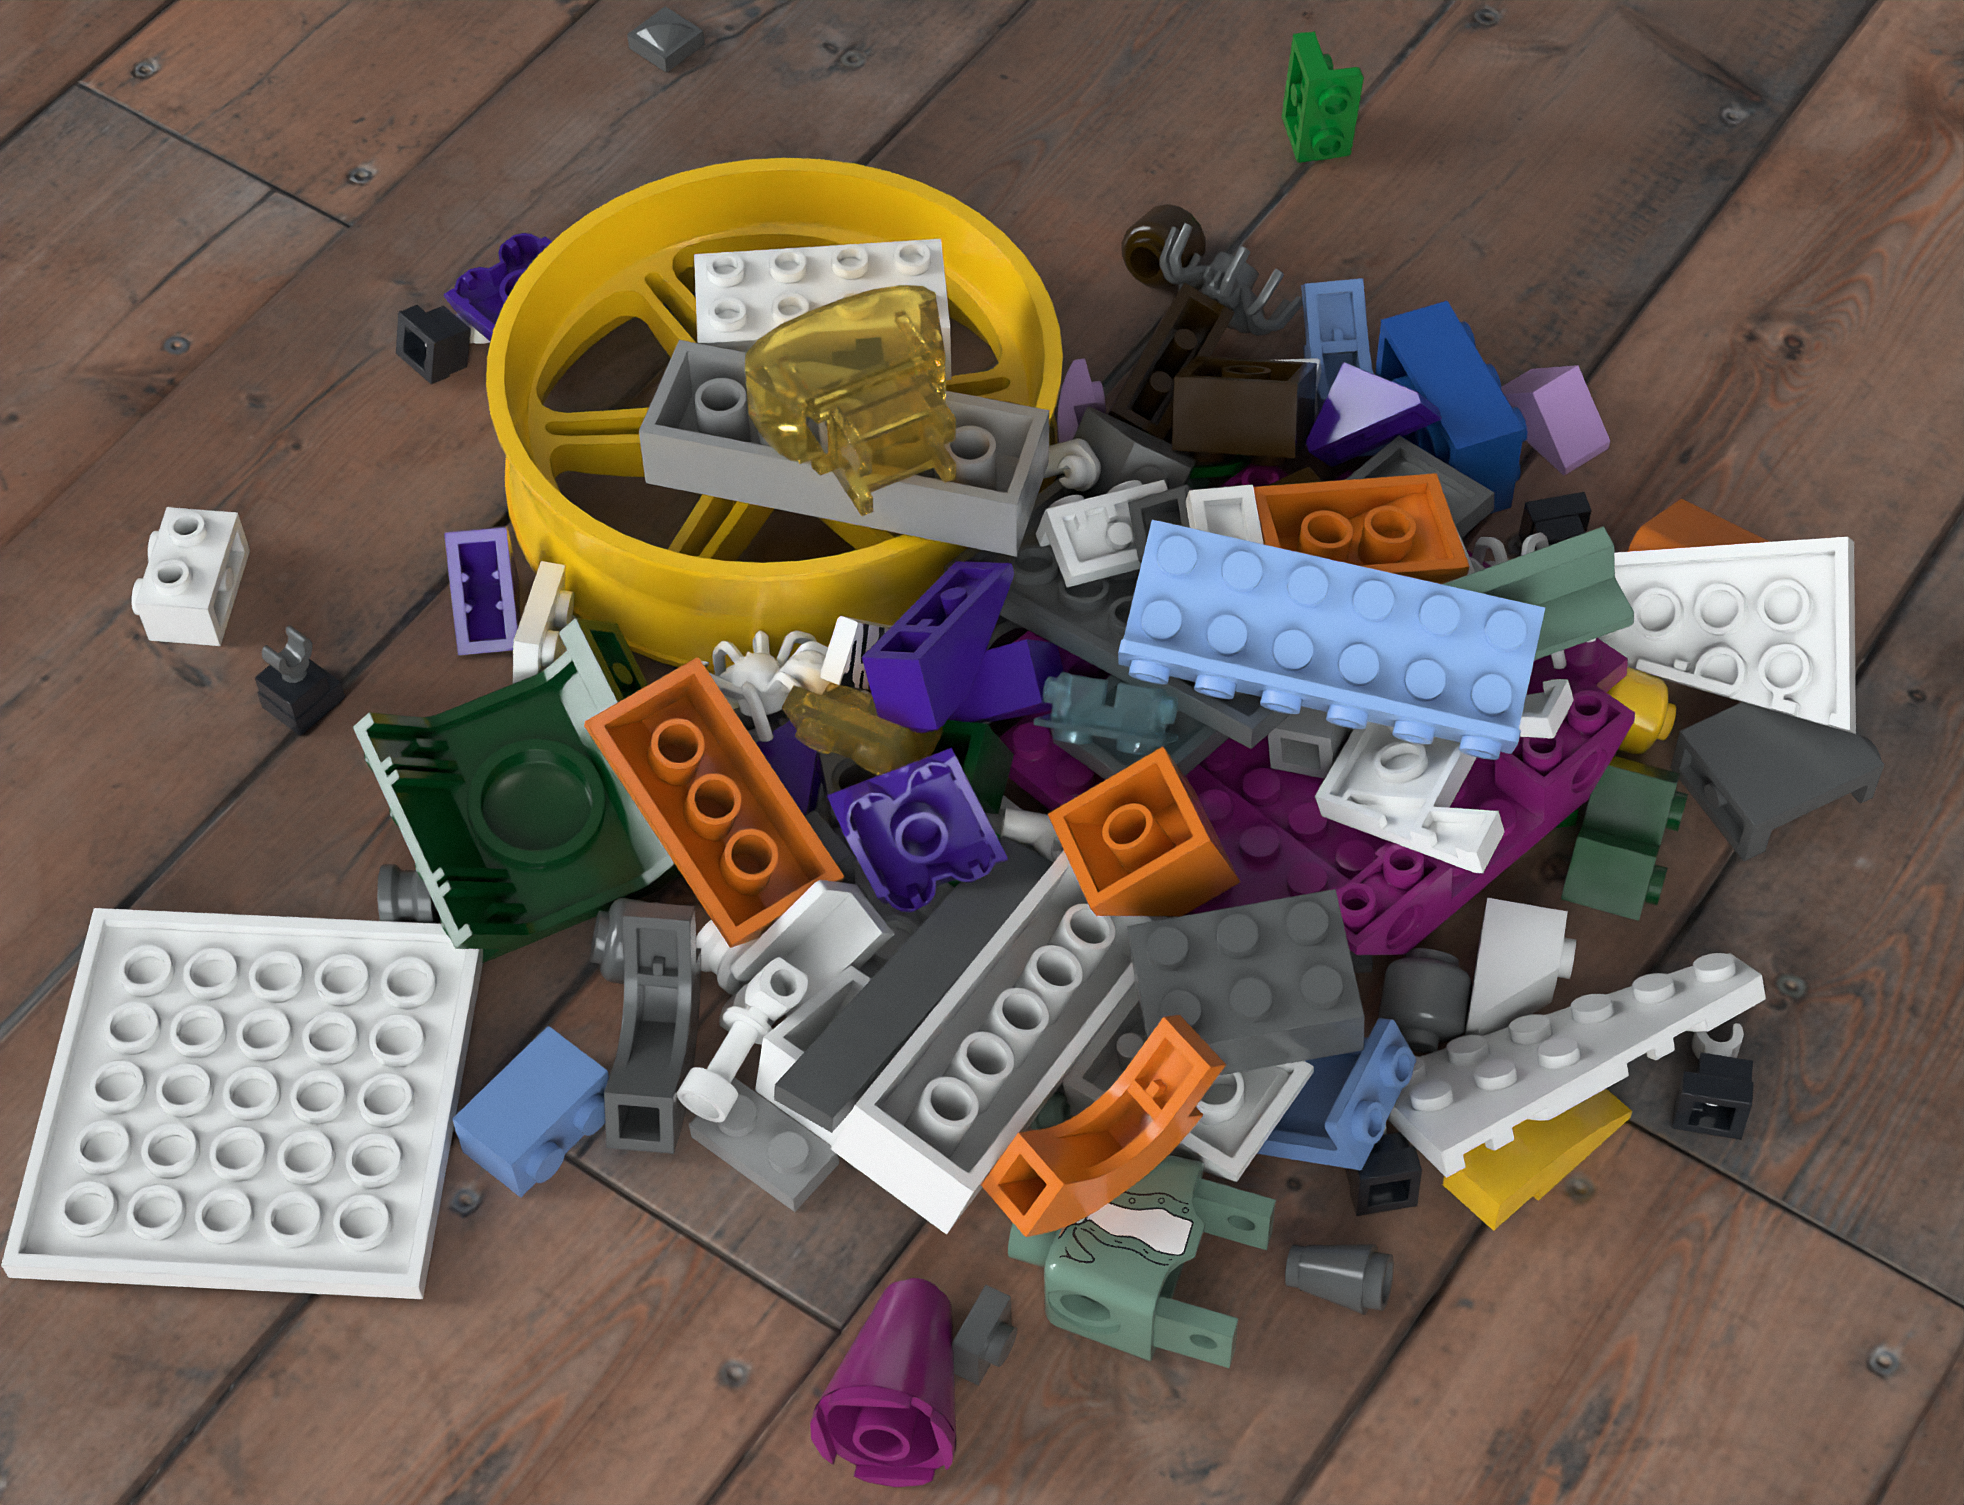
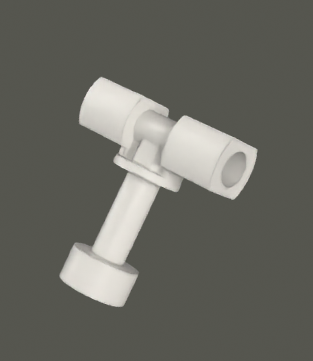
M778 957L768 963L749 983L744 985L725 1003L720 1014L719 1023L729 1033L708 1068H692L677 1091V1098L687 1109L712 1122H723L738 1098V1092L730 1084L753 1044L762 1045L763 1037L772 1030L771 1026L774 1022L784 1016L804 997L808 986V976Z

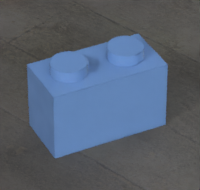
M547 1026L452 1118L462 1152L521 1198L536 1182L543 1183L550 1179L561 1166L565 1154L584 1135L594 1134L605 1124L604 1091L609 1079L608 1071L550 1026Z

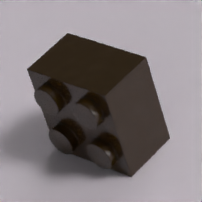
M1197 356L1174 377L1172 450L1190 451L1189 454L1200 462L1226 460V454L1250 455V463L1255 465L1280 466L1287 464V458H1295L1306 445V440L1314 425L1317 363Z

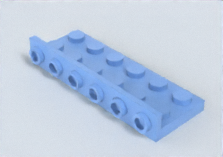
M1152 520L1124 638L1121 639L1118 651L1119 665L1130 667L1128 674L1131 677L1145 682L1167 684L1169 676L1195 682L1194 690L1207 696L1233 699L1234 693L1237 691L1261 697L1260 705L1273 711L1299 714L1301 706L1327 712L1326 720L1342 727L1365 729L1367 721L1394 727L1392 735L1404 741L1432 744L1433 737L1460 742L1459 751L1464 754L1495 760L1499 759L1500 752L1512 754L1519 742L1521 733L1519 726L1545 607Z

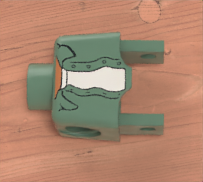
M1168 1155L1138 1183L1095 1213L1056 1231L1025 1237L1015 1224L1012 1223L1008 1242L1009 1258L1044 1268L1045 1314L1050 1323L1056 1327L1150 1362L1153 1359L1156 1347L1230 1368L1236 1350L1239 1318L1173 1299L1184 1262L1196 1256L1203 1232L1267 1250L1273 1231L1276 1200L1203 1179L1204 1162Z

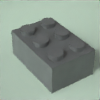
M1336 889L1127 926L1132 966L1146 1039H1148L1163 1017L1181 1015L1226 1064L1218 1076L1364 1050V1012Z

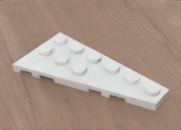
M1849 537L1614 553L1615 578L1634 611V623L1631 626L1598 638L1627 657V667L1658 676L1667 681L1856 734L1854 541ZM1486 561L1491 566L1497 565L1496 561Z
M1731 953L1707 954L1696 959L1693 966L1669 974L1654 973L1637 978L1630 987L1606 995H1584L1575 999L1570 1007L1546 1015L1530 1014L1514 1019L1509 1024V1027L1483 1036L1466 1035L1450 1041L1447 1044V1048L1420 1057L1415 1056L1417 1061L1414 1065L1411 1080L1402 1089L1387 1120L1447 1178L1465 1168L1463 1154L1483 1143H1485L1486 1148L1494 1151L1514 1140L1513 1126L1526 1119L1537 1121L1551 1120L1628 1077L1627 1063L1647 1052L1648 1058L1658 1060L1675 1050L1673 1037L1684 1031L1708 1032L1766 999L1762 975Z

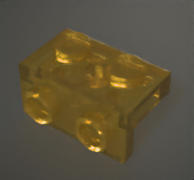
M832 682L827 685L822 695L793 685L781 707L797 730L795 733L796 738L804 745L820 753L830 754L832 751L850 758L862 768L877 775L931 756L943 734L942 726L938 730L916 733L910 731L909 728L882 719L877 715L871 695Z

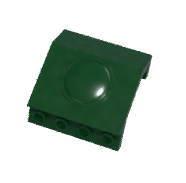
M574 618L559 632L567 651L550 666L534 676L436 715L415 717L369 712L353 726L363 748L365 761L374 772L389 805L390 815L399 827L415 861L416 872L424 881L441 917L440 921L444 932L451 939L455 949H483L482 963L594 918L599 910L608 912L613 902L619 898L637 900L657 892L681 873L584 727L586 720L648 686L617 623Z

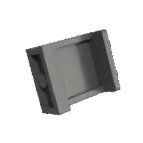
M1741 702L1681 730L1670 768L1673 772L1680 773L1679 780L1745 862L1766 851L1771 832L1775 828L1849 793L1859 803L1872 799L1885 764L1882 762L1873 742L1866 737H1862L1857 730L1856 734Z

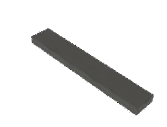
M1002 836L999 841L1009 860L994 865L989 874L973 882L961 881L775 1083L774 1100L832 1133L852 1111L859 1099L1054 862Z

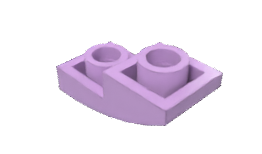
M1085 358L1073 360L1061 388L1058 403L1057 444L1073 440L1088 406L1106 414L1101 381L1091 382Z

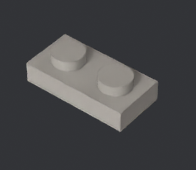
M734 1077L730 1084L737 1090L738 1098L723 1122H712L697 1115L689 1123L691 1137L785 1206L796 1212L839 1165L838 1154L831 1150L832 1146Z

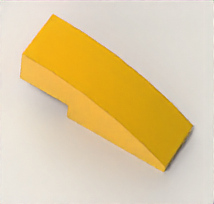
M1604 1089L1551 1120L1537 1121L1526 1119L1512 1127L1514 1140L1495 1151L1486 1148L1485 1143L1463 1154L1465 1168L1447 1178L1444 1176L1442 1185L1495 1231L1532 1196L1539 1201L1629 1120L1632 1110L1609 1090Z

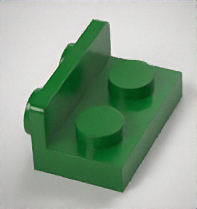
M1315 31L1293 34L1281 117L1297 163L1328 160L1351 155L1364 80L1359 67L1334 69L1330 54L1322 53Z

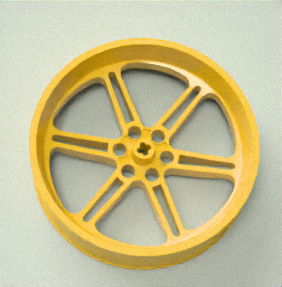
M768 158L714 164L680 172L647 183L614 198L588 213L552 241L518 279L503 304L493 329L487 356L486 388L490 415L499 443L506 455L505 491L509 517L518 544L530 567L537 574L541 561L566 565L565 591L574 592L573 615L582 619L617 623L631 651L675 667H681L699 657L701 661L709 662L706 669L713 675H715L712 657L713 650L721 641L733 643L745 657L747 652L754 653L753 639L760 630L768 635L769 652L776 660L785 636L796 630L810 633L818 643L829 647L837 619L840 616L893 626L944 574V566L968 547L818 517L857 550L801 561L739 562L736 560L747 548L774 508L704 494L700 497L668 550L653 546L622 534L594 519L562 495L555 481V478L565 471L611 476L645 477L639 429L649 407L564 413L553 411L543 406L551 390L575 361L609 332L634 317L642 319L649 326L670 357H672L679 340L696 343V297L692 294V292H695L694 254L941 239L949 317L970 329L987 343L999 363L988 371L951 376V380L911 382L909 384L1049 410V446L1057 444V422L1054 412L1061 389L1063 364L1061 333L1052 300L1040 276L1024 253L1004 232L984 216L942 191L890 171L825 159ZM665 302V304L669 307V309L673 312V314L677 317L681 324L675 319V317L668 311V309L662 303ZM1056 476L1043 478L1038 494L1054 483ZM794 643L789 658L797 651L801 644ZM728 654L725 655L726 668L735 664Z

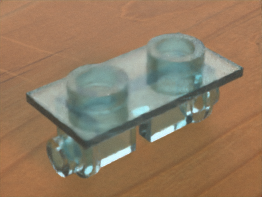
M1062 672L1058 678L1049 676L1046 679L1043 700L1045 703L1053 704L1052 713L1034 718V725L1054 728L1053 738L1056 740L1077 744H1092L1093 735L1117 739V750L1140 755H1149L1156 751L1157 746L1162 747L1178 741L1179 734L1163 731L1164 723H1174L1178 710V699L1167 696L1166 689L1118 683L1115 706L1105 705L1108 680L1072 675L1066 672Z

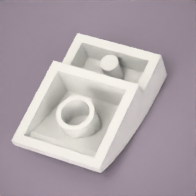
M1136 982L1063 1080L1067 1103L1080 1112L1093 1104L1116 1082L1147 1040ZM1305 1061L1218 1076L1196 1105L1203 1114L1202 1118L1169 1155L1204 1162V1172L1237 1182L1314 1073V1066Z

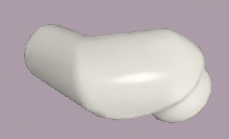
M1077 438L1049 446V463L1044 478L1065 474L1066 477L1059 479L1060 483L1068 489H1075L1077 491H1086L1096 484L1101 473V464L1087 441Z
M1005 807L1000 831L1001 837L1005 836L1014 842L1031 844L1041 856L1055 862L1064 849L1049 816Z

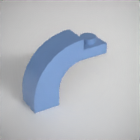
M1363 278L1301 285L1306 345L1303 346L1304 359L1318 358L1321 363V375L1316 391L1318 412H1320L1343 362L1374 374L1369 349ZM1389 443L1357 457L1374 456Z

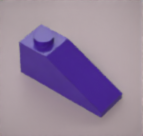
M956 561L862 656L881 727L909 728L910 731L916 733L938 730L966 700L972 689L1015 575L1012 563Z

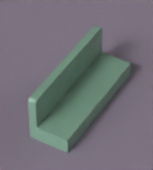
M1604 526L1442 584L1545 607L1534 660L1626 628L1634 623V611L1615 578L1614 544Z

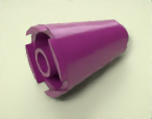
M910 1278L892 1283L884 1290L816 1404L810 1422L811 1441L821 1456L832 1465H834L837 1455L855 1464L854 1477L868 1483L891 1487L920 1486L933 1481L936 1469L944 1465L947 1471L953 1463L957 1438L954 1353L952 1349V1304L949 1298L930 1281Z

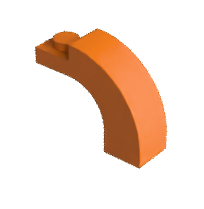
M1181 1015L1165 1016L1125 1071L1100 1098L1085 1110L1063 1123L1049 1128L1018 1132L981 1186L1025 1237L1056 1231L1095 1213L1138 1183L1182 1142L1203 1116L1196 1105L1226 1064Z

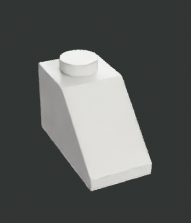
M1487 898L1464 1036H1483L1507 1028L1514 1019L1533 1014L1552 1002L1557 977L1570 979L1574 962L1576 939L1564 937L1568 911Z

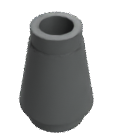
M1293 1244L1287 1258L1285 1284L1363 1315L1369 1309L1384 1311L1392 1288L1394 1258L1392 1254L1378 1252L1376 1244L1307 1246Z

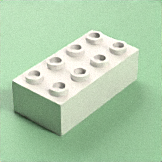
M941 239L694 254L697 342L699 344L832 369V355L856 354V343L881 341L886 379L904 383L951 380L950 320Z

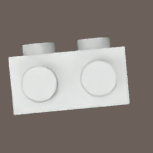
M166 507L159 531H153L149 538V562L143 579L138 578L135 581L132 591L133 612L135 615H140L150 641L221 646L250 553L238 513Z

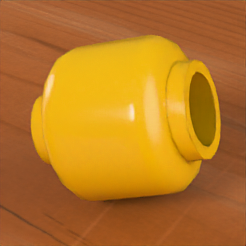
M1627 667V675L1606 693L1635 712V721L1618 750L1630 754H1642L1654 744L1656 739L1665 740L1669 736L1676 717V706L1669 703L1668 688L1662 678Z

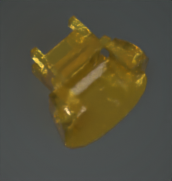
M897 285L872 289L839 299L780 324L759 338L745 354L748 413L758 432L775 451L785 458L797 461L798 464L811 460V468L820 476L832 471L861 516L873 512V496L871 492L933 467L944 483L956 479V463L944 446L956 440V418L946 404L945 350L935 292L924 286ZM809 416L817 424L827 421L828 453L824 452L807 426L806 417Z

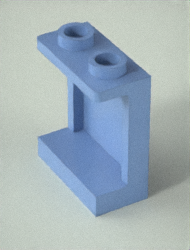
M1379 1018L1369 1038L1364 1037V1050L1306 1060L1305 1062L1314 1066V1073L1257 1154L1362 1170L1374 1144L1381 1139L1384 1133L1386 1121L1402 1089L1410 1082L1414 1065L1417 1061L1395 1021Z

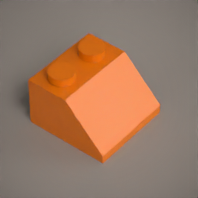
M1164 746L1048 813L1090 909L1096 916H1183L1240 883L1195 790Z

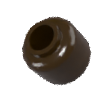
M1171 204L1160 205L1152 208L1127 229L1121 242L1122 257L1126 268L1136 280L1147 287L1155 289L1170 288L1176 285L1165 279L1160 267V256L1171 227H1176L1180 232L1184 223L1193 227L1181 256L1182 268L1188 267L1195 253L1203 258L1206 251V238L1201 225L1191 213L1179 206Z

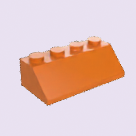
M699 657L585 721L584 727L730 948L760 938L815 882L819 880L841 882L843 880V873Z

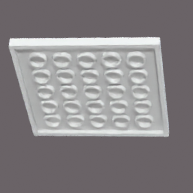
M94 908L1 1264L8 1278L423 1299L454 1128L452 1118L456 1115L481 977L483 949H455L451 939L444 932L442 925L434 923Z

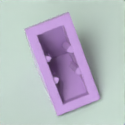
M1578 365L1531 369L1501 387L1511 407H1518L1525 418L1528 432L1526 441L1563 476L1609 449L1610 439Z

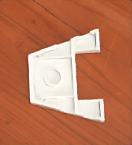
M1567 679L1544 681V692L1526 695L1519 726L1521 730L1520 737H1555L1574 701ZM1367 721L1365 729H1354L1315 795L1321 815L1468 871L1483 873L1505 832L1499 811L1449 808L1477 757L1460 752V742L1433 737L1432 744L1412 743L1394 737L1392 735L1394 727Z

